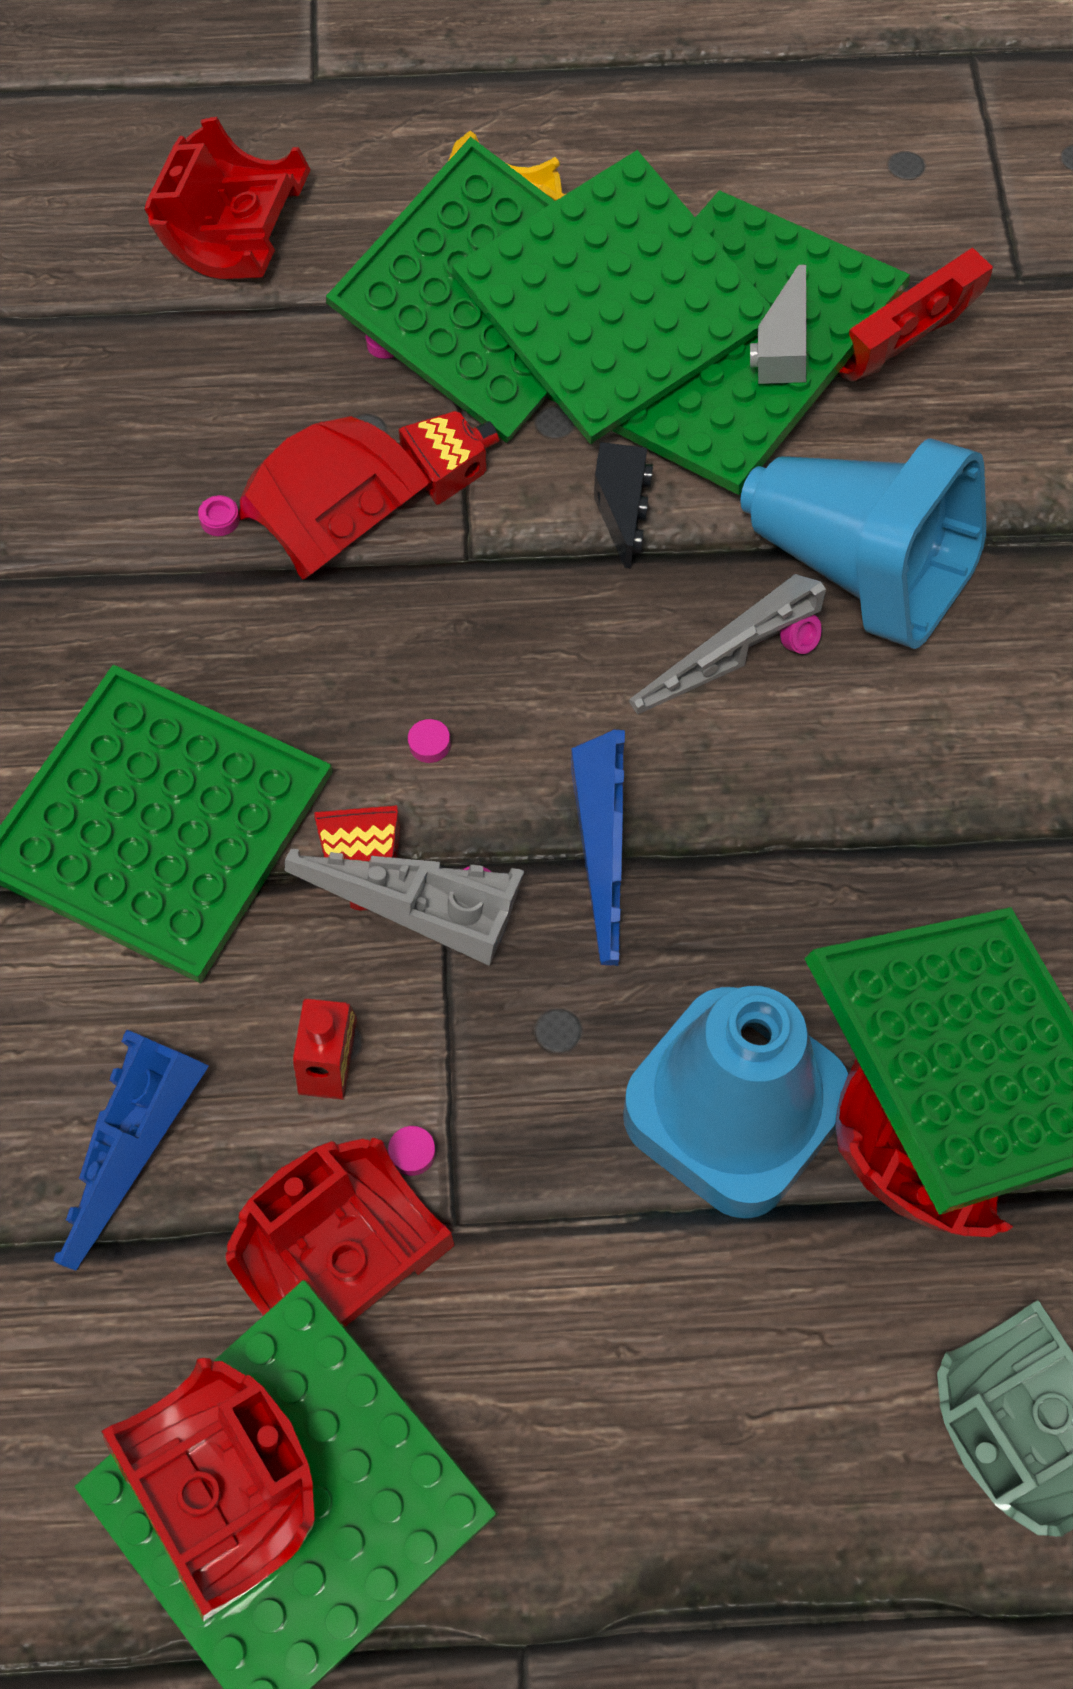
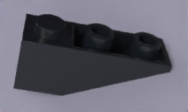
M600 442L595 471L594 500L624 567L631 569L633 553L641 554L644 530L637 529L638 520L646 521L649 497L642 496L643 488H651L653 465L646 464V447Z

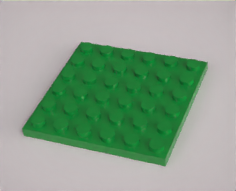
M470 137L326 295V304L481 424L490 421L495 427L498 437L508 443L550 394L452 275V265L550 205L555 200L474 138Z
M638 150L452 265V275L590 444L758 335V326L771 308V305Z
M112 665L0 825V886L201 984L332 775V766L273 737L116 665Z
M1012 907L813 949L804 958L939 1215L1073 1172V1012Z
M302 1280L214 1360L223 1361L245 1376L250 1375L264 1387L290 1420L309 1464L313 1482L315 1520L308 1536L292 1558L253 1589L203 1622L183 1586L175 1566L131 1486L127 1484L111 1454L107 1456L74 1486L223 1689H313L499 1514L309 1282Z

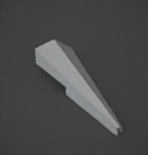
M797 574L793 575L630 698L629 703L638 715L745 666L749 647L779 634L781 629L820 612L826 588L821 581Z
M291 849L285 859L286 872L489 966L504 935L524 874L523 870L511 868L509 873L486 872L481 865H470L468 870L441 868L440 862L379 856H371L369 861L344 859L343 853L330 852L328 858L300 855L299 849Z

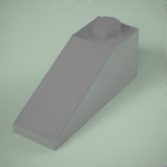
M806 265L797 266L759 324L758 343H750V368L758 367V384L806 382Z

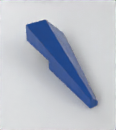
M612 730L571 750V774L600 965L619 966L625 730Z
M127 1029L122 1039V1043L128 1046L122 1069H113L109 1080L116 1085V1088L106 1109L99 1112L79 1179L86 1183L79 1208L70 1207L66 1221L71 1223L73 1227L61 1252H56L53 1260L59 1265L75 1271L209 1067V1065Z

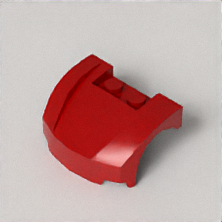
M972 247L852 327L849 335L854 345L855 353L838 372V375L852 382L878 373L886 360L904 351L931 331L954 322L982 295L990 280L993 266Z
M349 416L315 423L284 440L249 477L239 500L240 520L245 518L255 519L265 526L283 546L293 562L298 575L304 580L431 482L410 455L387 433L368 422Z
M856 1058L840 1095L835 1127L838 1150L864 1187L898 1215L933 1230L963 1236L992 1237L997 1233H1003L1013 1228V1225L1005 1220H1001L997 1215L998 1196L942 1215L938 1214Z
M362 1138L341 1144H336L333 1141L325 1143L280 1168L247 1201L240 1211L239 1222L227 1244L226 1263L263 1316L302 1280L309 1282L346 1327L412 1272L415 1271L417 1275H420L453 1248L455 1244L448 1228L425 1207L404 1180L390 1158L384 1142L377 1138H371V1140Z
M198 1358L190 1376L174 1391L140 1413L102 1430L105 1444L127 1484L131 1486L203 1622L253 1589L292 1558L300 1549L314 1525L313 1482L310 1468L290 1420L262 1385L250 1375L245 1376L223 1361Z

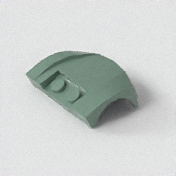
M1037 1300L984 1335L960 1348L945 1353L937 1372L940 1409L944 1424L964 1467L991 1501L1007 1516L1037 1535L1065 1536L1073 1530V1352L1039 1300Z

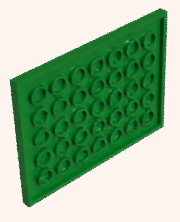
M719 190L695 218L771 306L797 266L806 265V382L758 384V367L750 368V343H758V335H756L612 431L740 495L749 473L755 467H762L855 353L854 345L849 335L850 329L902 295L909 286L910 274ZM551 395L547 397L548 399L555 402Z

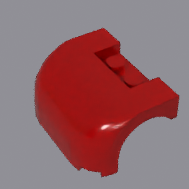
M218 117L202 119L201 128L194 131L186 139L180 135L173 145L146 201L144 210L148 215L149 225L161 243L179 262L203 275L217 279L261 278L264 276L275 251L269 237L285 201L289 196L300 195L311 169L299 147H292L290 153L279 160L259 159L242 151L231 140Z

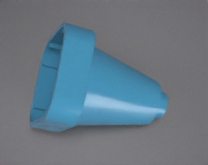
M932 438L922 442L906 463L781 456L773 460L767 468L758 466L749 473L741 492V508L745 513L751 514L752 527L757 534L859 598L863 626L866 632L916 649L922 646L930 637L971 578L981 557L986 538L984 459L979 452Z
M763 986L715 988L701 994L692 1002L632 1074L626 1089L623 1110L624 1126L629 1138L637 1148L715 1209L736 1218H754L771 1211L778 1205L835 1132L837 1107L848 1072L844 1064L834 1053L809 1036L800 1010L787 996ZM747 1026L752 1027L767 1038L769 1043L766 1045L749 1043L741 1036V1030H744Z

